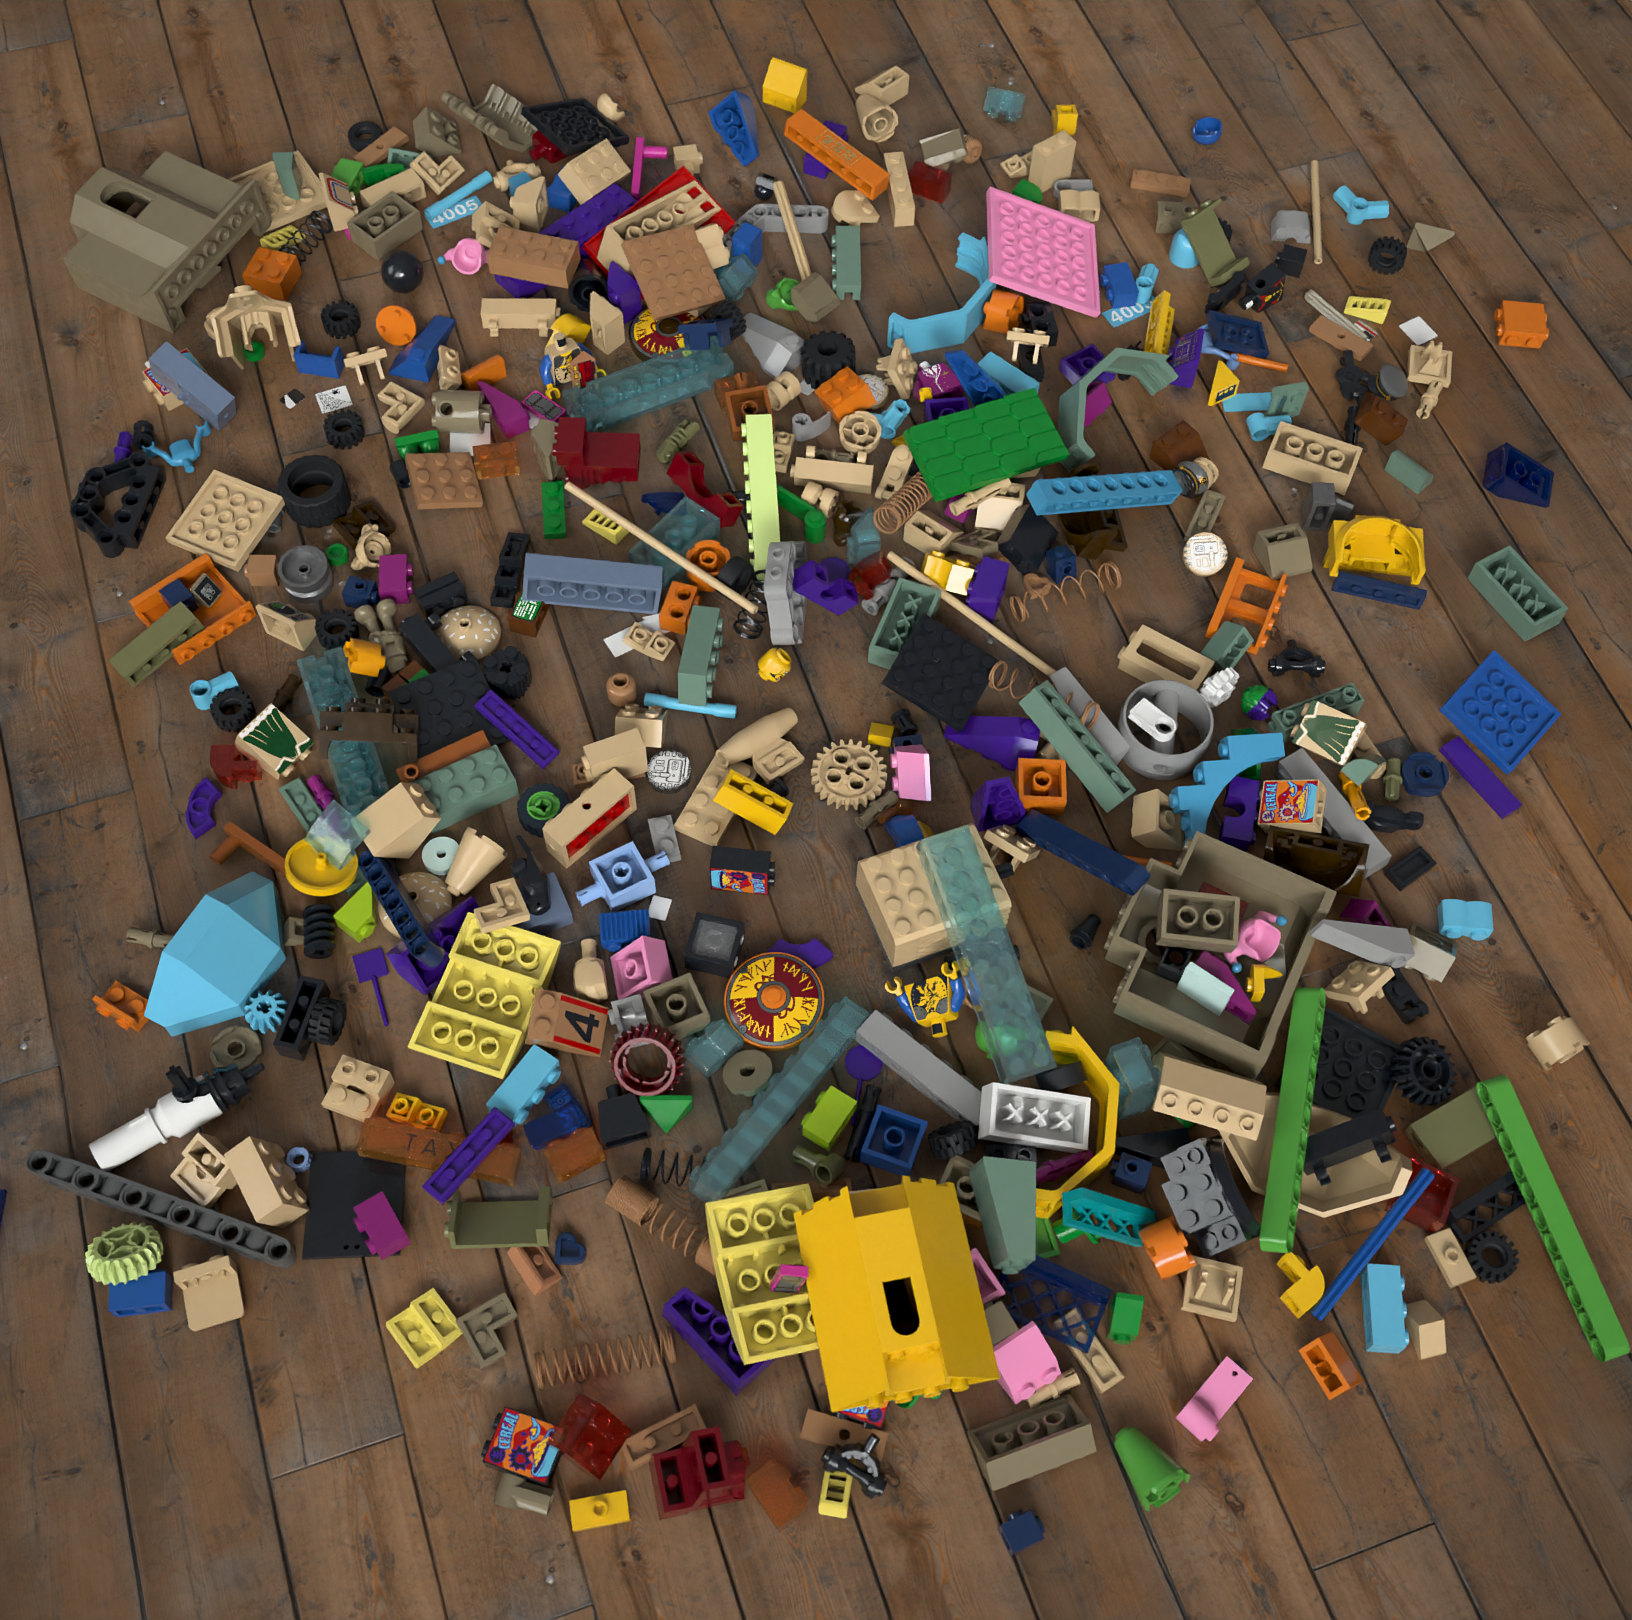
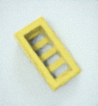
M290 225L266 235L260 239L261 246L278 251L282 245L287 244V240L290 237H293L291 233L298 229ZM297 232L295 237L303 240L300 232ZM294 239L289 240L288 244L296 245Z
M1349 296L1344 313L1383 324L1391 300Z
M596 509L582 521L583 525L616 545L629 533L628 530ZM596 516H599L595 522L592 521Z
M855 1458L849 1459L851 1463L855 1464ZM825 1471L819 1501V1514L839 1518L847 1517L852 1476L845 1472L829 1473ZM830 1475L846 1478V1481L830 1479ZM828 1487L844 1490V1494L828 1491Z

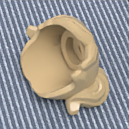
M368 523L363 526L355 549L357 557L353 559L350 567L353 570H361L365 566L379 568V556L391 555L389 539L378 532L377 524L372 525Z

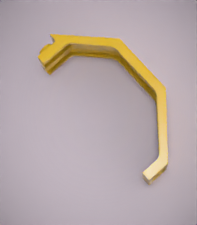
M1073 1025L1069 1034H1065L1060 1030L1046 1031L1038 1049L1037 1060L1063 1065L1077 1061L1082 1062L1087 1076V1080L1083 1081V1083L1099 1104L1095 1156L1059 1189L1050 1191L1036 1188V1218H1050L1063 1207L1062 1193L1081 1187L1085 1188L1106 1169L1115 1153L1120 1083Z

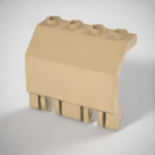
M1158 1051L1157 1055H1153L1150 1069L1160 1073V1080L1152 1110L1257 1141L1264 1117L1266 1085L1258 1080Z

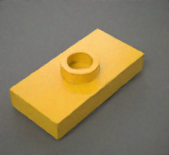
M626 1490L569 1501L573 1532L630 1521Z

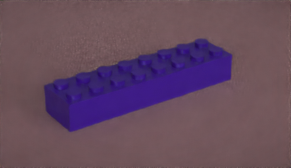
M614 183L538 234L578 241L580 259H588L590 255L583 250L584 243L638 201ZM494 274L495 281L516 299H529L548 286L546 284Z

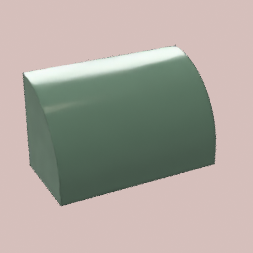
M389 148L387 164H403L406 171L411 168V162L422 152L402 148ZM428 154L429 157L434 161V155Z
M273 152V161L283 193L289 198L300 200L302 182L293 152Z
M1399 449L1391 453L1384 469L1417 495L1431 484L1434 477L1432 473Z
M1224 621L1200 654L1215 661L1213 668L1221 672L1227 667L1233 668L1253 643L1254 639L1244 626Z
M1366 754L1347 763L1341 771L1360 786L1368 781L1387 760L1379 755Z

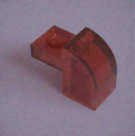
M881 550L860 561L851 570L849 578L853 582L857 593L862 594L867 601L874 597L876 585L891 578L892 566Z
M211 745L210 765L222 785L231 789H237L238 781L252 782L254 780H262L263 772L258 761H240L241 755L236 745Z

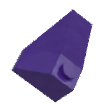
M970 716L960 733L946 725L944 737L966 749H973L979 752L987 760L992 759L1000 763L1001 767L1008 771L1015 772L1018 758H1035L1040 730L1031 719L1021 717Z
M1010 777L985 781L972 796L970 810L978 832L986 831L999 825L1010 826L1018 824L1026 812Z
M470 896L428 923L445 952L444 958L438 966L428 967L413 957L403 940L386 953L397 973L423 995H427L439 985L450 961L448 955L467 913L474 914V909L480 908L474 897Z

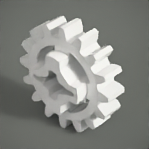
M1227 667L1221 672L1217 671L1213 676L1205 680L1203 687L1199 690L1200 694L1205 698L1210 707H1218L1219 704L1231 696L1232 691L1236 688L1234 685L1238 682L1237 679L1240 676L1232 667Z

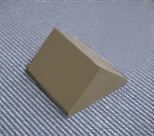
M955 1155V1157L950 1158L939 1184L946 1182L954 1183L961 1212L981 1221L969 1176V1170L975 1163Z

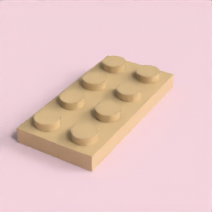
M715 755L674 824V829L712 847L719 846L736 816V813L713 801L720 784L730 769L754 782L759 776L753 766L741 761L724 767L718 762Z

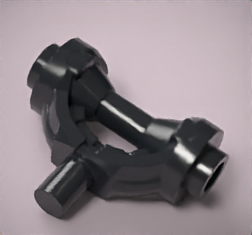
M1293 639L1287 642L1288 648L1279 654H1273L1272 658L1268 660V671L1274 677L1282 676L1289 670H1303L1313 678H1319L1321 673L1325 672V660H1322L1320 655H1313L1311 652L1297 647V643Z
M871 1433L864 1445L859 1442L844 1446L836 1443L833 1447L829 1445L825 1449L821 1457V1461L824 1462L822 1468L829 1473L845 1472L858 1480L862 1487V1492L868 1498L873 1499L875 1495L880 1497L887 1485V1481L884 1480L886 1474L881 1471L880 1462L877 1454L874 1452L875 1447L880 1441L877 1435ZM849 1459L861 1460L866 1465L867 1470L859 1468L851 1463Z

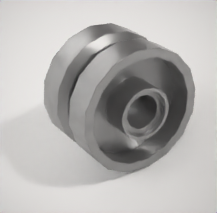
M309 545L296 546L288 550L278 563V574L288 595L295 601L305 604L316 603L324 599L331 592L334 585V575L329 567L327 558L318 548Z

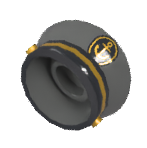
M1384 364L1379 373L1371 375L1368 379L1370 390L1375 395L1390 401L1404 397L1409 389L1404 373L1392 364Z
M1182 461L1173 470L1183 490L1182 496L1192 499L1195 495L1202 494L1207 490L1209 485L1208 475L1196 463Z

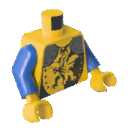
M957 961L952 962L953 970H950L948 963L945 962L941 967L943 975L904 986L905 990L901 989L902 980L899 977L894 978L897 984L896 988L892 987L889 981L885 983L886 990L889 993L896 994L895 999L902 1010L913 1022L919 1023L924 1027H931L933 1037H943L948 1034L946 1022L958 1018V1011L961 1009L966 995L961 976L957 975L960 969V964Z

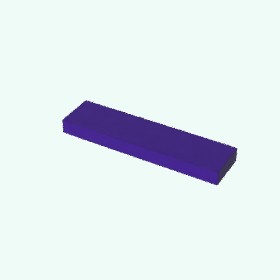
M490 689L475 704V709L543 770L559 755L560 751L493 690Z
M1459 736L1440 748L1439 752L1501 819H1504L1522 806L1519 800Z
M494 1107L422 1185V1188L440 1204L444 1205L513 1129L515 1122Z

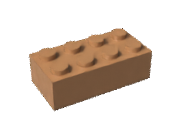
M500 226L487 253V260L491 274L568 289L580 262L578 241Z

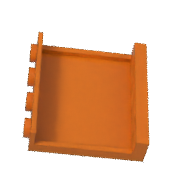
M206 553L129 601L136 616L149 628L153 622L169 611V607L165 604L159 590L176 579H179L190 591L191 586L201 574L205 573L221 589L222 594L210 608L197 603L199 609L195 610L192 614L202 623L205 629L172 650L174 654L172 657L179 665L191 660L195 655L211 647L215 642L231 634L232 631L257 616L251 602H246L214 567L211 558Z

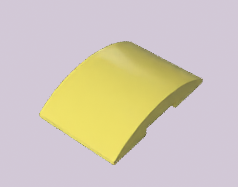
M468 912L448 955L450 961L433 999L427 1002L407 1047L504 1080L524 1046L536 988L548 989L558 958L561 941L514 926L482 934L474 914Z
M809 1183L707 1202L705 1204L709 1241L718 1287L727 1321L744 1365L818 1349L806 1282L803 1283L797 1294L770 1291V1281L781 1264L802 1265L794 1213L813 1208L814 1200Z

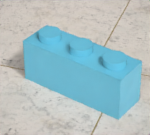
M991 351L977 363L1001 385L1007 395L1035 388L1038 394L1039 382Z
M534 1044L486 1103L489 1113L496 1107L515 1122L513 1130L518 1124L521 1125L527 1119L529 1110L534 1103L538 1104L545 1095V1089L549 1084H554L561 1074L559 1060Z
M1367 1263L1360 1272L1366 1351L1399 1354L1409 1343L1408 1329H1405L1404 1325L1407 1305L1402 1300V1291L1405 1286L1404 1276L1400 1275V1266Z

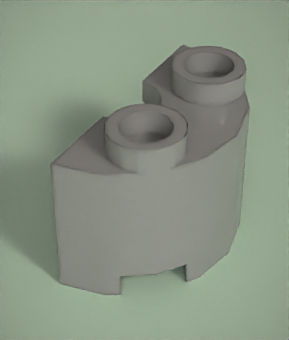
M1280 210L1276 213V216L1270 223L1271 241L1285 242L1288 238H1294L1296 243L1310 244V220L1306 212Z
M641 994L612 1001V1009L607 1010L611 1025L616 1024L618 1034H614L615 1041L617 1037H620L622 1031H628L631 1025L637 1027L639 1023L643 1025L648 1024ZM645 1042L638 1043V1044H635V1045H634L633 1047H631V1048H634V1047H637V1046H641V1045H644V1044H648V1043H645Z

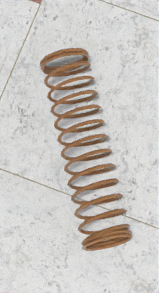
M920 471L874 512V524L881 532L887 534L894 533L932 497L927 485L920 481V478L924 480L920 476L922 475ZM915 486H918V487L920 488V490L924 493V495H922V494L916 489ZM912 489L920 495V498L913 493ZM908 492L912 493V495L916 498L917 502L913 500L912 497H910ZM905 496H908L911 499L913 505L909 503ZM902 499H904V500L908 503V505L910 506V508H908V507L902 502ZM898 502L905 507L906 511L899 506ZM895 506L901 510L903 515L896 510ZM883 509H885V513L887 517L890 519V521L896 523L897 525H891L885 520L883 516ZM887 509L890 511L893 517L897 519V522L889 517ZM880 510H881V516H882L883 520L887 523V525H889V526H891V527H896V528L890 529V528L885 527V526L881 523V520H880V518H879ZM876 515L878 517L879 523L883 526V528L890 531H886L878 525L876 521Z
M671 1327L666 1328L667 1341L664 1331L660 1329L661 1361L652 1331L649 1332L650 1362L642 1334H638L639 1363L632 1338L628 1335L629 1367L626 1362L621 1339L618 1337V1369L610 1340L607 1339V1371L599 1342L596 1341V1372L589 1346L585 1343L586 1376L582 1368L578 1347L575 1345V1378L570 1366L567 1349L564 1347V1380L560 1371L556 1350L553 1349V1382L549 1373L545 1352L542 1351V1358L539 1352H535L534 1365L538 1387L540 1389L545 1387L546 1373L550 1384L554 1387L556 1384V1367L561 1382L565 1384L567 1381V1365L574 1382L577 1381L578 1364L582 1377L587 1380L589 1371L588 1358L594 1377L597 1378L599 1376V1357L605 1375H609L610 1355L615 1372L619 1374L621 1369L620 1350L625 1368L630 1372L631 1348L636 1366L640 1370L642 1368L641 1343L647 1365L650 1368L653 1364L652 1342L660 1366L663 1364V1341L669 1362L671 1364L676 1363Z

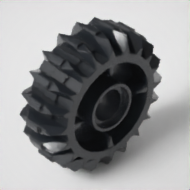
M1414 1037L1403 1041L1400 1047L1394 1050L1396 1055L1390 1058L1394 1065L1389 1069L1394 1071L1395 1075L1391 1079L1397 1081L1398 1084L1395 1089L1402 1090L1401 1097L1409 1098V1103H1417L1418 1106L1437 1105V1103L1445 1101L1447 1096L1453 1093L1451 1087L1457 1084L1453 1080L1457 1073L1453 1071L1452 1067L1456 1063L1450 1061L1451 1054L1445 1053V1046L1438 1045V1040H1430L1429 1037Z

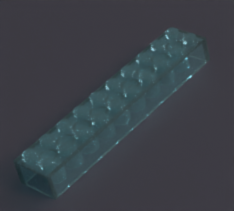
M966 825L921 839L916 848L1001 1084L1010 1085L1053 1070L1057 1067L969 826Z

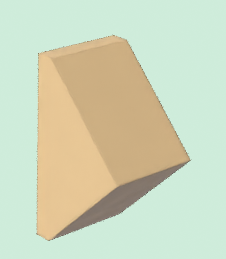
M1426 1300L1406 1304L1407 1315L1404 1318V1322L1419 1360L1445 1354L1446 1339L1443 1317Z

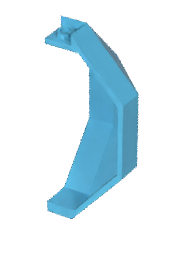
M252 871L207 893L162 951L145 1010V1017L165 1027L173 1037L246 1015L245 1006L251 1005L250 997L258 998V991L262 992L286 959L279 892L273 881Z

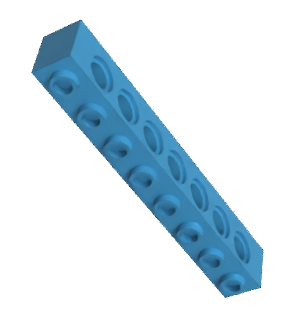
M1157 470L1153 472L1142 471L1139 473L1126 472L1123 474L1038 479L1032 484L1026 495L1038 516L1172 504L1183 490L1172 470Z

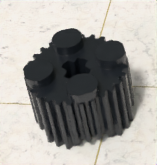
M508 646L504 650H496L495 653L486 656L483 661V673L490 689L499 697H503V699L508 697V699L516 701V698L521 699L520 696L524 697L525 691L528 690L527 687H530L532 682L530 665L525 654H521V651L518 652L516 647Z

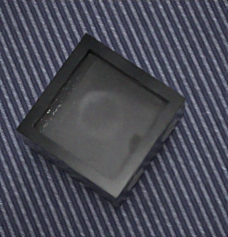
M697 912L684 953L685 968L730 978L736 970L744 942L745 922Z

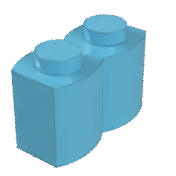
M1444 899L1437 907L1439 934L1446 935L1448 938L1466 936L1480 941L1489 938L1494 930L1492 904Z

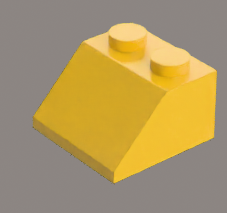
M773 57L763 84V102L796 113L807 100V69Z

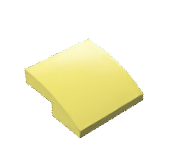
M434 1288L410 1302L409 1308L386 1322V1328L416 1369L435 1357L462 1334L456 1323V1317Z

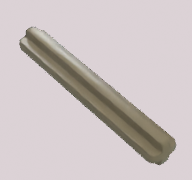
M1313 289L1305 293L1304 299L1322 315L1360 338L1367 340L1368 336Z

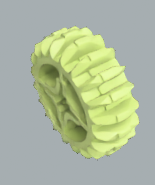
M132 1222L130 1225L123 1223L117 1228L112 1226V1230L108 1232L102 1231L101 1237L93 1238V1243L88 1245V1251L85 1253L88 1272L91 1274V1277L95 1278L96 1282L102 1281L104 1285L111 1282L114 1286L120 1282L127 1284L128 1281L133 1279L137 1281L138 1277L141 1275L147 1276L148 1270L156 1269V1264L161 1262V1255L164 1254L161 1236L157 1230H154L153 1226H146L145 1222L139 1225L135 1222Z

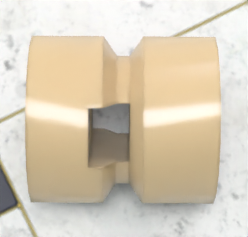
M784 371L774 381L766 385L771 408L777 411L801 393V385L798 379L788 371Z
M809 481L801 499L825 514L826 518H830L833 515L834 507L837 506L839 492L830 488L823 489L822 485Z

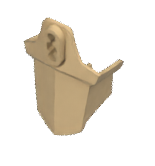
M249 285L235 287V293L229 294L226 305L211 315L219 357H231L241 370L245 369L241 334L245 349L253 351L251 338L257 328H264L269 333L270 341L273 342L274 347H277L279 343L275 325H283L292 362L295 361L293 347L301 345L291 303L271 299L259 291L253 290Z

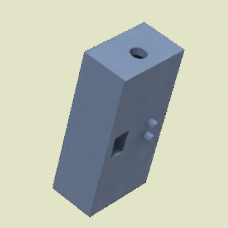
M167 341L148 358L152 377L218 431L237 414L235 397Z

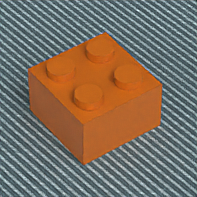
M259 246L243 272L242 277L245 285L251 286L253 290H257L269 298L286 302L302 271L297 255Z
M848 366L838 371L836 375L814 390L822 408L827 413L830 411L831 417L839 424L846 415L855 414V411H865L876 403L867 383Z
M1018 758L1015 771V789L1025 808V813L1033 809L1041 814L1063 815L1067 802L1066 760Z

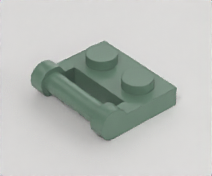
M1307 382L1274 387L1271 392L1268 410L1264 413L1265 417L1290 415L1293 418L1299 416L1309 389Z

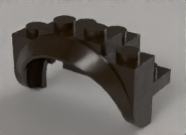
M1082 464L1074 468L1067 478L1074 476H1099L1097 473L1101 469L1100 464ZM1118 509L1058 514L1059 522L1067 538L1068 545H1074L1077 557L1096 560L1104 549L1124 552L1128 547Z
M351 698V702H345V710L342 712L341 707H326V711H320V730H317L319 759H328V749L331 741L337 740L407 743L409 762H417L420 715H414V710L400 709V713H398L396 705L390 704V699H376V703H366V698ZM394 725L398 728V733H394Z
M1270 825L1263 860L1337 892L1336 895L1342 893L1359 897L1370 844ZM1283 851L1291 852L1290 859L1283 853ZM1340 862L1347 863L1346 866L1339 868Z

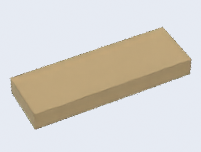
M1076 1307L1053 1322V1326L1101 1394L1124 1379V1375Z

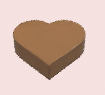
M1028 573L1024 576L1023 587L1025 591L1034 589L1042 596L1045 584L1051 581L1046 577H1039L1035 573ZM1051 584L1046 586L1044 595L1050 592ZM1034 591L1027 593L1030 600L1039 597Z

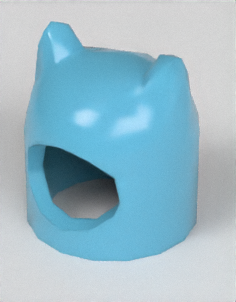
M1181 228L1172 239L1169 259L1178 267L1192 268L1198 265L1199 261L1184 229Z

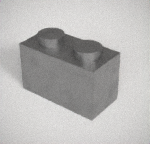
M1312 482L1302 507L1303 530L1325 531L1336 505L1334 483Z

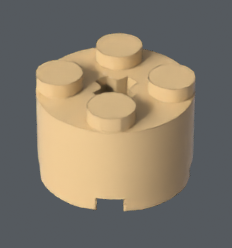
M1559 1016L1547 1024L1549 1026L1548 1029L1541 1032L1537 1030L1526 1037L1529 1042L1527 1046L1545 1071L1554 1068L1552 1064L1557 1061L1560 1064L1581 1052L1584 1049L1583 1046L1590 1044L1573 1019L1566 1016Z

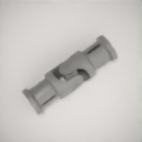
M901 557L910 565L916 568L912 560L908 559L907 557ZM898 566L890 569L880 581V584L873 588V593L868 598L862 600L863 609L871 615H877L879 608L890 600L899 577L906 579L909 574Z

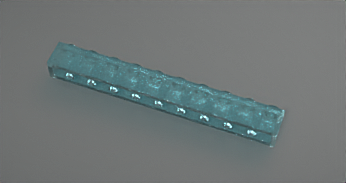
M846 996L840 1003L835 1002L830 1008L829 1016L825 1021L821 1019L815 1026L814 1034L810 1038L805 1037L801 1042L798 1053L795 1056L791 1054L788 1057L780 1074L776 1072L772 1076L766 1091L761 1090L753 1100L754 1105L749 1110L745 1109L740 1114L737 1120L738 1124L733 1129L731 1127L727 1129L721 1139L722 1143L717 1148L714 1146L710 1149L705 1157L706 1162L701 1167L696 1166L689 1176V1191L705 1203L723 1200L856 1039V1031L867 1020L870 1013Z

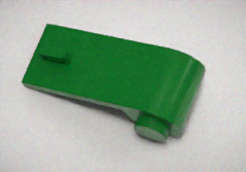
M778 485V505L804 521V537L808 542L813 544L822 542L826 533L825 514Z

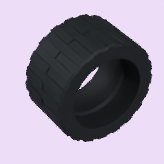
M306 455L293 460L281 471L278 478V489L284 500L287 514L298 525L306 526L307 528L330 526L333 524L334 519L345 516L350 508L351 495L342 467L335 460L327 456ZM315 485L331 487L326 493L318 497H299L305 489Z

